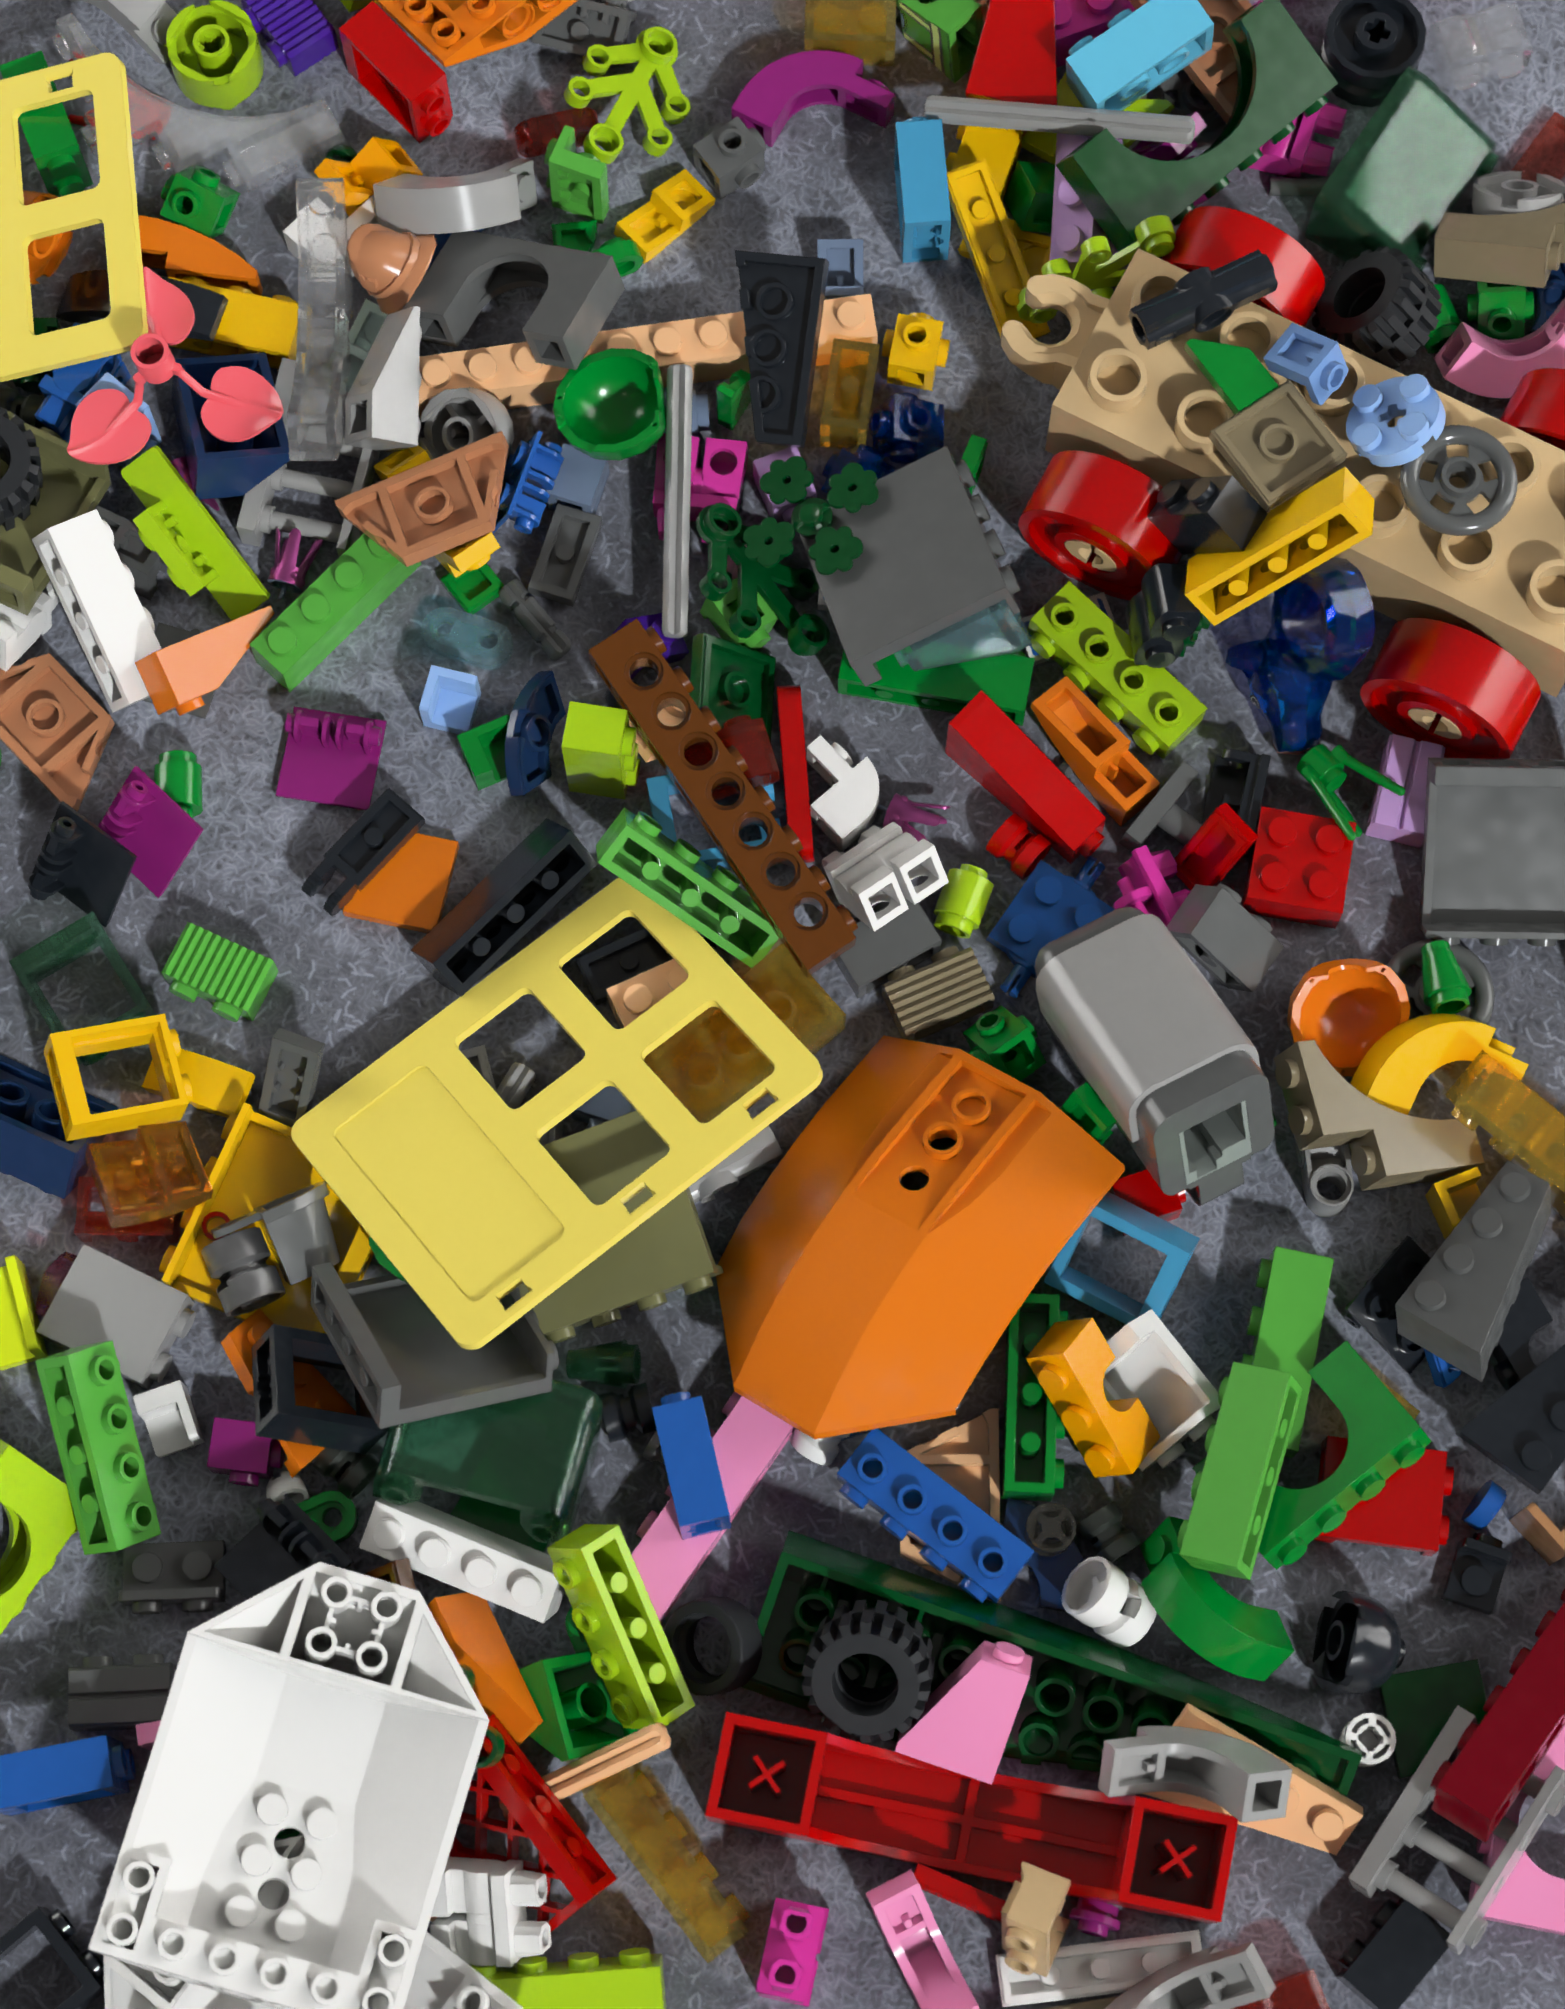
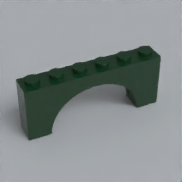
M1260 0L1222 30L1231 45L1236 60L1238 74L1237 96L1232 114L1224 130L1202 154L1194 158L1178 161L1150 159L1122 145L1106 128L1088 138L1056 164L1059 171L1118 251L1137 241L1135 228L1141 221L1149 217L1165 215L1171 219L1174 226L1180 224L1184 216L1190 210L1196 208L1193 202L1204 194L1209 199L1230 183L1226 175L1234 168L1238 167L1241 172L1263 156L1259 149L1269 140L1273 145L1278 143L1296 129L1292 123L1296 117L1303 113L1307 118L1329 101L1324 94L1337 85L1338 82L1279 0Z

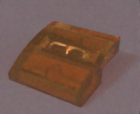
M186 1121L140 1125L134 1140L88 1144L85 1158L111 1228L131 1226L165 1218L212 1198L213 1189Z

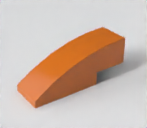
M138 215L143 267L165 269L167 277L182 280L187 276L197 277L206 281L211 286L226 289L229 286H240L250 290L254 295L262 296L263 288L257 270L230 249L212 238L185 226L159 218Z
M1067 676L1031 703V709L1061 756L1083 785L1120 827L1148 805L1155 797L1160 782L1128 750L1131 741Z

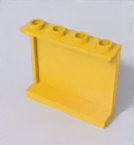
M245 1102L239 1114L235 1112L230 1114L221 1134V1139L226 1141L218 1158L210 1157L203 1170L200 1182L205 1184L202 1194L198 1202L191 1200L188 1203L181 1218L180 1227L185 1229L177 1247L170 1245L167 1248L160 1263L159 1272L164 1273L161 1279L163 1283L189 1295L195 1301L225 1313L216 1291L221 1281L211 1278L201 1253L204 1247L214 1242L209 1240L202 1231L203 1219L207 1214L219 1211L225 1213L231 1221L254 1211V1208L324 1181L293 1142L291 1137L292 1127L254 1112L252 1106ZM328 1186L330 1193L324 1199L341 1259L339 1263L334 1265V1268L343 1284L361 1281L374 1255L369 1245V1235ZM213 1218L208 1223V1232L212 1234L210 1230L226 1222L222 1218ZM259 1221L231 1232L230 1234L248 1228L260 1227L271 1254L266 1260V1264L276 1266L286 1291L281 1298L261 1307L262 1312L277 1325L326 1333L310 1305L312 1276L293 1285L285 1281ZM256 1310L233 1317L244 1321Z

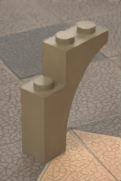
M1565 203L1550 208L1516 214L1476 215L1445 212L1434 237V277L1545 288L1551 270L1558 271L1560 263H1565Z
M1314 1040L1296 1042L1274 1057L1276 1080L1284 1094L1289 1112V1127L1293 1134H1295L1299 1151L1349 1144L1352 1168L1358 1176L1362 1191L1440 1181L1485 1163L1472 1117L1441 1120L1426 1119L1406 1115L1385 1107L1367 1097L1347 1082L1326 1059Z

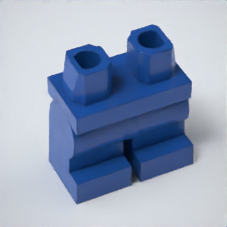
M117 354L53 370V378L45 374L38 385L45 399L35 413L36 419L69 443L71 422L76 410L75 404L106 372L110 373L124 386L131 376L125 363L122 361L121 355Z

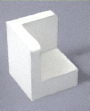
M181 1380L132 1396L138 1415L146 1423L155 1454L159 1458L205 1443L188 1389Z

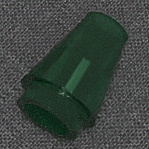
M624 1339L579 1349H569L566 1358L567 1376L569 1379H578L580 1381L626 1389L628 1384H638L641 1375L639 1345L628 1344L627 1340Z

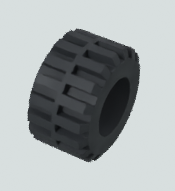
M1386 246L1378 247L1374 252L1371 249L1366 250L1355 259L1352 257L1345 262V266L1339 271L1336 270L1330 276L1331 280L1325 285V289L1313 310L1316 314L1312 317L1316 333L1335 340L1339 344L1394 370L1401 366V362L1406 359L1410 360L1415 356L1417 349L1420 346H1424L1430 339L1428 335L1431 331L1435 330L1439 320L1436 316L1441 313L1442 304L1438 301L1441 298L1439 291L1409 257L1399 249L1392 248L1389 250Z
M0 407V458L9 465L6 474L0 479V526L3 525L5 530L8 531L15 528L14 519L17 516L24 521L31 514L30 504L37 506L40 499L39 488L43 487V475L39 447L36 446V438L31 429L25 431L24 421L17 415L9 420L7 409Z
M866 1600L855 1601L854 1608L851 1611L844 1604L835 1609L833 1619L826 1616L820 1622L818 1631L813 1634L802 1675H804L802 1683L804 1696H810L808 1707L812 1714L815 1715L820 1712L823 1714L820 1724L828 1730L834 1725L839 1727V1736L850 1739L851 1733L860 1735V1743H871L873 1735L878 1734L883 1742L893 1739L895 1728L902 1734L910 1729L913 1718L918 1720L924 1711L935 1668V1657L931 1656L933 1645L930 1637L921 1638L924 1628L917 1619L911 1623L907 1622L908 1611L898 1606L895 1613L886 1610L888 1602L877 1600L876 1607H868ZM860 1653L873 1654L891 1665L897 1675V1679L885 1687L866 1688L850 1680L844 1673L840 1663L851 1655Z

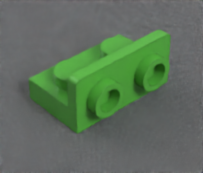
M565 125L559 139L553 137L549 142L544 158V163L549 165L546 187L551 188L552 206L590 220H597L598 223L603 224L609 210L607 164L601 162L592 154L585 152L577 154L575 128Z

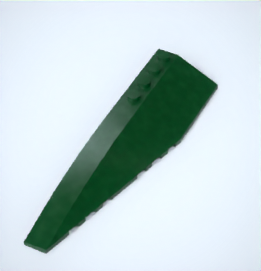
M790 1530L757 1622L762 1635V1657L757 1672L746 1685L742 1686V1688L810 1711L808 1707L810 1696H804L802 1683L804 1675H802L811 1639L814 1632L818 1631L820 1622L826 1616L833 1619L835 1609L844 1604L851 1611L854 1608L855 1601L866 1600L868 1607H876L877 1600L888 1602L886 1610L895 1613L898 1606L908 1611L906 1621L911 1623L917 1619L924 1627L921 1638L930 1637L933 1645L931 1656L935 1657V1668L929 1695L984 1640L994 1644L1001 1641L1012 1643L1023 1649L1025 1654L1033 1657L1030 1678L1002 1757L1021 1759L1023 1764L1041 1765L1042 1762L1067 1764L1069 1769L1100 1772L1104 1740L1136 1737L1137 1729L1141 1726H1172L1187 1703L1344 1796L1348 1794L1363 1755L1361 1750L1170 1667L998 1603L995 1604L990 1600L985 1599L983 1603H980L959 1589ZM860 1653L851 1655L840 1663L844 1673L850 1680L866 1688L885 1687L897 1679V1675L891 1665L873 1654ZM897 1728L894 1730L893 1739H890L897 1742L899 1734Z

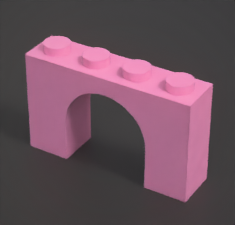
M1565 1727L1533 1773L1542 1780L1548 1779L1555 1766L1565 1770ZM1521 1791L1504 1815L1516 1824H1518L1520 1810L1527 1794ZM1493 1833L1486 1843L1477 1839V1853L1484 1854L1483 1864L1492 1868L1508 1842ZM1524 1851L1483 1919L1565 1936V1879L1552 1876L1540 1869ZM1471 1881L1469 1903L1480 1887L1473 1881Z

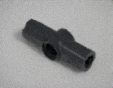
M1258 249L1213 271L1209 267L1193 270L1182 277L1172 290L1130 309L1129 318L1133 332L1140 345H1144L1149 350L1192 329L1199 333L1211 330L1226 321L1235 309L1276 291L1278 282L1275 277L1274 267L1267 255L1262 254Z

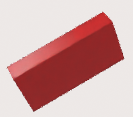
M1225 802L1214 810L1174 858L1178 871L1176 875L1190 890L1193 889L1195 884L1216 887L1259 836Z
M917 1864L914 1875L922 1890L1002 1924L1001 1911L1005 1905V1900L925 1865Z

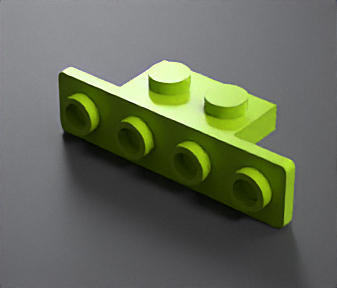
M155 445L149 448L121 470L122 477L147 508L133 519V522L138 527V535L147 548L158 553L167 565V573L177 587L186 590L191 597L206 586L231 621L249 614L269 599L270 594L159 446Z

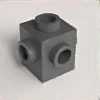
M737 116L726 124L721 122L714 125L706 132L703 139L693 145L694 167L721 200L739 187L741 189L750 187L761 177L762 172L765 171L764 152L767 150L766 144L754 127L748 129Z

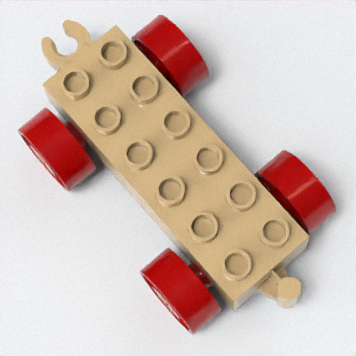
M1203 206L1190 210L1184 216L1175 233L1176 239L1173 242V250L1160 259L1138 248L1110 299L1093 294L1087 286L1072 278L1057 274L1031 277L1026 287L1025 302L1032 309L1052 308L1059 310L1070 321V334L1065 340L1057 344H1045L1037 341L1020 321L1009 320L1002 328L1001 347L1010 362L1031 377L1044 384H1051L1059 390L1052 404L1045 450L1054 454V457L1051 459L1019 518L1020 532L1030 547L1057 570L1112 597L1130 601L1134 595L1142 591V578L1151 567L1157 563H1179L1182 554L1147 517L1157 503L1158 493L1171 480L1233 475L1256 500L1209 439L1211 430L1235 414L1184 350L1185 343L1190 339H1198L1250 348L1279 387L1290 379L1268 370L1263 357L1291 323L1305 328L1325 289V278L1317 261L1294 238L1263 219L1239 210L1219 206ZM1258 249L1262 254L1267 255L1274 267L1275 277L1278 282L1276 291L1235 309L1226 321L1206 332L1199 333L1192 329L1149 350L1144 345H1140L1133 332L1129 318L1131 308L1172 290L1182 277L1193 270L1209 267L1213 271ZM1339 344L1348 367V374L1341 387L1333 392L1323 405L1320 406L1311 401L1306 386L1292 380L1290 381L1347 453L1346 460L1282 503L1341 468L1346 467L1374 498L1373 535L1303 575L1398 621L1393 625L1360 690L1363 704L1377 721L1396 735L1413 738L1416 741L1443 745L1446 748L1444 758L1510 759L1541 697V691L1557 697L1565 683V369L1542 368L1526 373L1519 381L1500 420L1434 389L1445 408L1446 420L1444 426L1466 425L1489 433L1500 441L1510 453L1517 471V494L1506 516L1495 526L1484 532L1468 536H1453L1427 527L1412 514L1401 492V465L1379 467L1371 464L1368 458L1360 457L1355 452L1347 437L1346 420L1349 411L1354 406L1352 399L1355 392L1364 385H1376L1384 380L1406 375ZM1404 416L1393 418L1387 423L1388 426H1396L1398 419ZM1446 446L1448 458L1457 456L1468 458L1467 446ZM1491 461L1478 465L1483 473L1485 482L1498 478ZM1424 462L1420 471V479L1433 482L1438 466ZM1452 477L1449 479L1454 487H1466V483L1462 478ZM1438 494L1430 501L1431 505L1446 514L1454 506L1444 501ZM1479 494L1475 500L1466 505L1476 514L1484 510L1490 503L1482 494Z

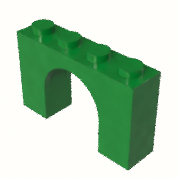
M1347 1340L1308 1372L1337 1406L1346 1421L1348 1429L1346 1454L1336 1471L1317 1485L1303 1489H1289L1276 1485L1258 1550L1276 1570L1283 1564L1290 1565L1300 1559L1307 1551V1545L1322 1532L1328 1533L1340 1526L1347 1516L1346 1512L1361 1500L1366 1501L1375 1497L1384 1488L1386 1479L1398 1469L1408 1468L1415 1464L1423 1456L1425 1447L1432 1442ZM1206 1457L1192 1468L1196 1474L1199 1471H1203Z

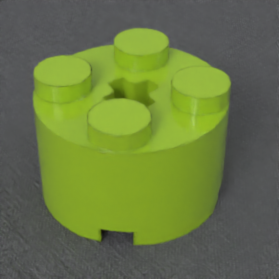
M209 0L210 4L196 8L194 4L190 5L175 16L166 34L168 57L176 82L183 94L193 102L205 107L230 110L247 99L256 90L263 76L264 59L256 30L246 12L230 2Z

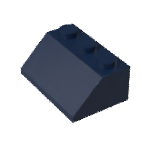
M266 352L175 359L176 363L181 364L189 375L208 390H211V381L216 371L229 366L249 368L263 376L275 389ZM173 375L172 402L193 491L199 500L243 496L291 460L292 452L283 417L251 439L242 442H226L217 439L210 434L201 419V409L207 399L198 395L178 376Z
M0 1054V1172L36 1186L45 1193L65 1199L84 1179L106 1134L66 1142L50 1076ZM85 1092L90 1114L119 1109V1107Z

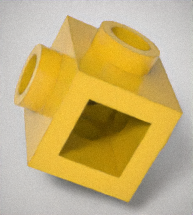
M915 312L909 315L898 313L895 330L886 329L882 348V356L889 357L887 383L932 391L937 366L946 367L950 340L942 338L944 321L935 320L932 316L925 313Z

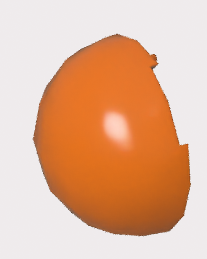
M1339 959L1321 963L1312 967L1304 974L1290 996L1287 1022L1294 1044L1299 1041L1314 1040L1323 1055L1341 1076L1353 1077L1361 1060L1376 1041L1394 1027L1409 1020L1411 1006L1405 984L1390 967L1378 961L1368 959Z

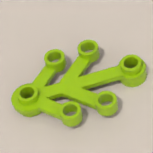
M654 26L643 30L632 44L605 47L601 44L590 46L582 59V65L585 71L592 76L604 75L610 65L637 62L638 64L633 73L592 79L582 76L573 77L564 90L565 101L577 109L585 108L592 98L620 95L605 123L594 125L583 142L584 152L594 155L605 164L614 162L621 152L624 140L620 132L635 105H637L646 129V134L642 139L643 148L648 154L655 157L663 156L673 142L672 133L664 126L661 116L670 124H680L690 112V102L682 94L672 68L678 57L677 40L666 28ZM592 57L599 58L603 64L596 63ZM653 73H655L665 97L660 107V112L648 83ZM573 89L581 90L585 96L576 94ZM670 104L678 106L682 112L674 111ZM652 137L659 138L663 145L656 143Z
M1157 215L1141 221L1135 228L1137 241L1112 255L1108 239L1105 236L1091 237L1080 246L1082 253L1073 274L1068 261L1058 258L1048 261L1042 266V275L1057 274L1072 278L1089 289H1094L1092 291L1093 294L1110 299L1114 293L1112 287L1119 284L1126 269H1119L1131 262L1138 248L1156 257H1162L1173 250L1176 234L1171 219L1165 215ZM1026 288L1019 293L1017 311L1021 319L1039 324L1047 322L1056 316L1058 311L1056 309H1032L1025 302Z

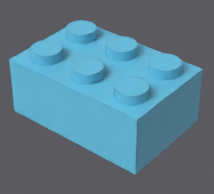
M1147 0V3L1134 12L1128 8L1117 14L1108 22L1107 26L1109 29L1095 39L1089 35L1074 44L1068 51L1070 56L1066 58V79L1068 86L1084 108L1122 111L1211 50L1214 23L1198 0Z

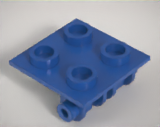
M538 430L527 443L521 440L514 455L510 453L506 460L503 478L505 483L502 486L495 531L492 534L507 519L515 521L514 528L525 534H531L533 528L539 527L546 507L545 503L550 498V495L545 490L553 489L554 481L564 461V457L561 455L563 448L553 442H545L544 446L539 444L542 431Z

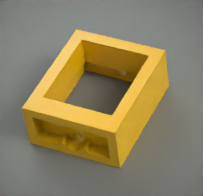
M165 1013L49 1034L43 1052L66 1142L180 1121L189 1102H192L193 1093L189 1076L186 1073L181 1074L177 1057H180L181 1054L179 1037L175 1029H169ZM149 1044L163 1101L90 1114L76 1057Z

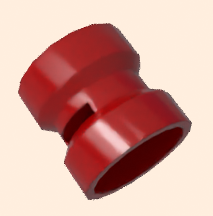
M1014 813L993 834L986 845V850L995 858H1004L1009 862L1011 871L1023 880L1035 869L1039 861L1045 858L1053 843L1042 834L1035 835L1028 829L1027 821L1017 813Z

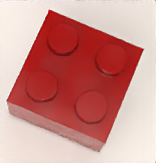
M1261 806L1255 831L1259 837L1251 847L1242 906L1249 913L1335 929L1343 914L1354 840H1348L1332 818ZM1348 821L1355 832L1357 823Z

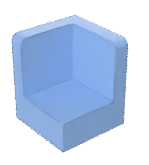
M431 665L419 705L423 726L455 734L471 730L481 697L478 677Z

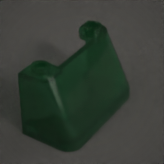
M1409 66L1323 186L1313 205L1304 237L1345 262L1352 257L1354 259L1359 257L1362 252L1369 249L1374 252L1378 247L1387 246L1389 250L1396 248L1401 250L1403 254H1406L1422 272L1428 261L1422 257L1427 242L1439 227L1444 213L1450 211L1468 183H1474L1478 177L1492 172L1500 157L1494 153L1497 143L1427 75Z
M552 1379L551 1392L390 1426L373 1482V1496L382 1498L394 1505H405L418 1501L421 1498L424 1487L427 1486L521 1510V1526L532 1539L543 1543H555L571 1533L598 1449L603 1412L602 1401L597 1394L587 1388Z

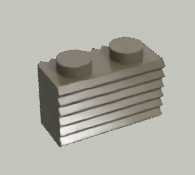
M957 946L948 947L931 957L932 964L915 970L913 965H907L887 976L889 982L882 985V996L902 1039L918 1041L993 1008L994 994L971 947L960 952Z

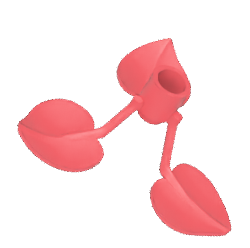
M143 267L148 333L139 336L133 342L130 350L131 358L138 370L133 375L135 382L134 398L130 403L123 392L109 388L96 390L87 395L74 412L67 452L76 460L95 465L123 462L138 454L148 442L152 431L149 419L143 413L137 411L143 402L144 384L146 382L162 384L173 375L178 376L198 395L207 399L201 409L203 424L211 435L226 442H242L257 436L279 421L284 413V409L274 387L263 376L249 368L229 366L219 369L212 378L211 390H208L189 375L181 364L176 363L168 345H177L190 334L195 320L192 303L179 288L162 279L148 267Z

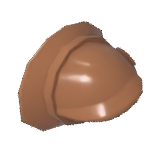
M368 223L362 224L352 233L348 240L347 252L349 264L359 283L367 290L371 297L377 300L381 312L391 314L400 311L411 299L431 263L437 244L434 234L398 233L380 224Z

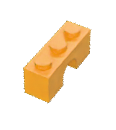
M1093 1317L1055 1322L1029 1353L1026 1360L1093 1476L1097 1478L1133 1474L1161 1436L1138 1397L1107 1401L1104 1394L1103 1379L1106 1369L1115 1359V1356Z

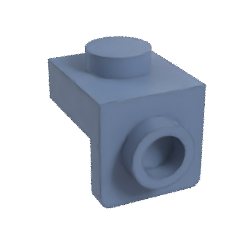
M817 239V258H825L829 261L825 291L827 299L863 295V239Z

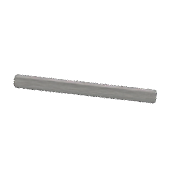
M937 95L928 96L924 108V116L927 119H942V124L1093 136L1107 128L1114 138L1180 144L1192 143L1195 135V121L1190 116Z
M673 364L667 369L662 631L664 637L684 638L688 634L693 372L691 366L686 364Z

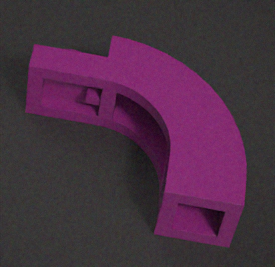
M813 50L785 56L759 71L741 91L731 108L732 119L738 116L748 129L754 127L762 136L765 144L772 147L788 120L800 110L814 105L829 104L839 106L886 128L894 115L895 94L890 92L888 87L880 81L863 79V59L842 52Z

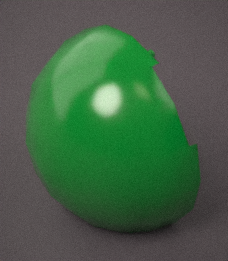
M613 348L584 358L576 370L569 369L557 387L553 412L559 431L576 450L594 459L620 461L646 452L663 436L666 428L665 394L657 361L653 357L635 349Z

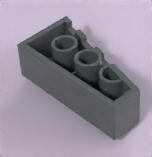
M1508 1160L1395 1304L1398 1333L1482 1382L1488 1369V1361L1494 1346L1497 1347L1503 1332V1324L1511 1305L1515 1303L1520 1291V1283L1527 1266H1530L1550 1217V1183Z

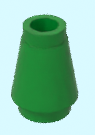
M1438 940L1425 944L1420 949L1422 955L1424 1004L1431 1008L1432 1014H1456L1465 1010L1470 1005L1468 997L1471 995L1472 990L1450 949L1449 943L1444 940Z

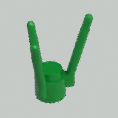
M1319 744L1310 749L1301 758L1297 765V771L1311 784L1347 839L1352 841L1362 835V829L1356 824V831L1354 832L1348 821L1355 823L1356 821L1334 792L1343 784L1347 777V774L1343 771L1344 765L1399 796L1405 794V788L1352 757L1341 745L1336 746L1330 751L1325 744Z

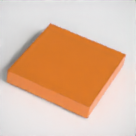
M416 833L361 891L357 890L353 899L344 906V916L428 933L442 918L459 850L458 841Z

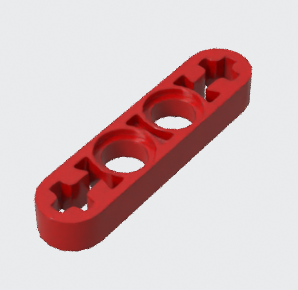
M800 685L777 686L787 824L792 828L803 846V849L798 852L805 863L814 862L801 687Z

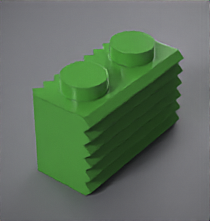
M187 922L161 973L167 983L171 984L168 990L172 994L192 1003L195 1002L198 996L213 1003L211 1008L213 1012L227 1020L237 1022L240 1016L254 1021L279 971L272 959L264 957L226 938H222L218 934H213L209 930H205L191 922Z

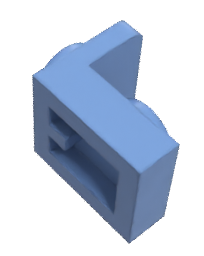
M1295 323L1290 324L1263 357L1268 370L1306 386L1311 401L1320 406L1325 403L1333 392L1341 387L1348 374V367L1337 341Z

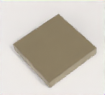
M1290 380L1211 430L1209 439L1266 513L1343 463L1347 457L1345 450Z

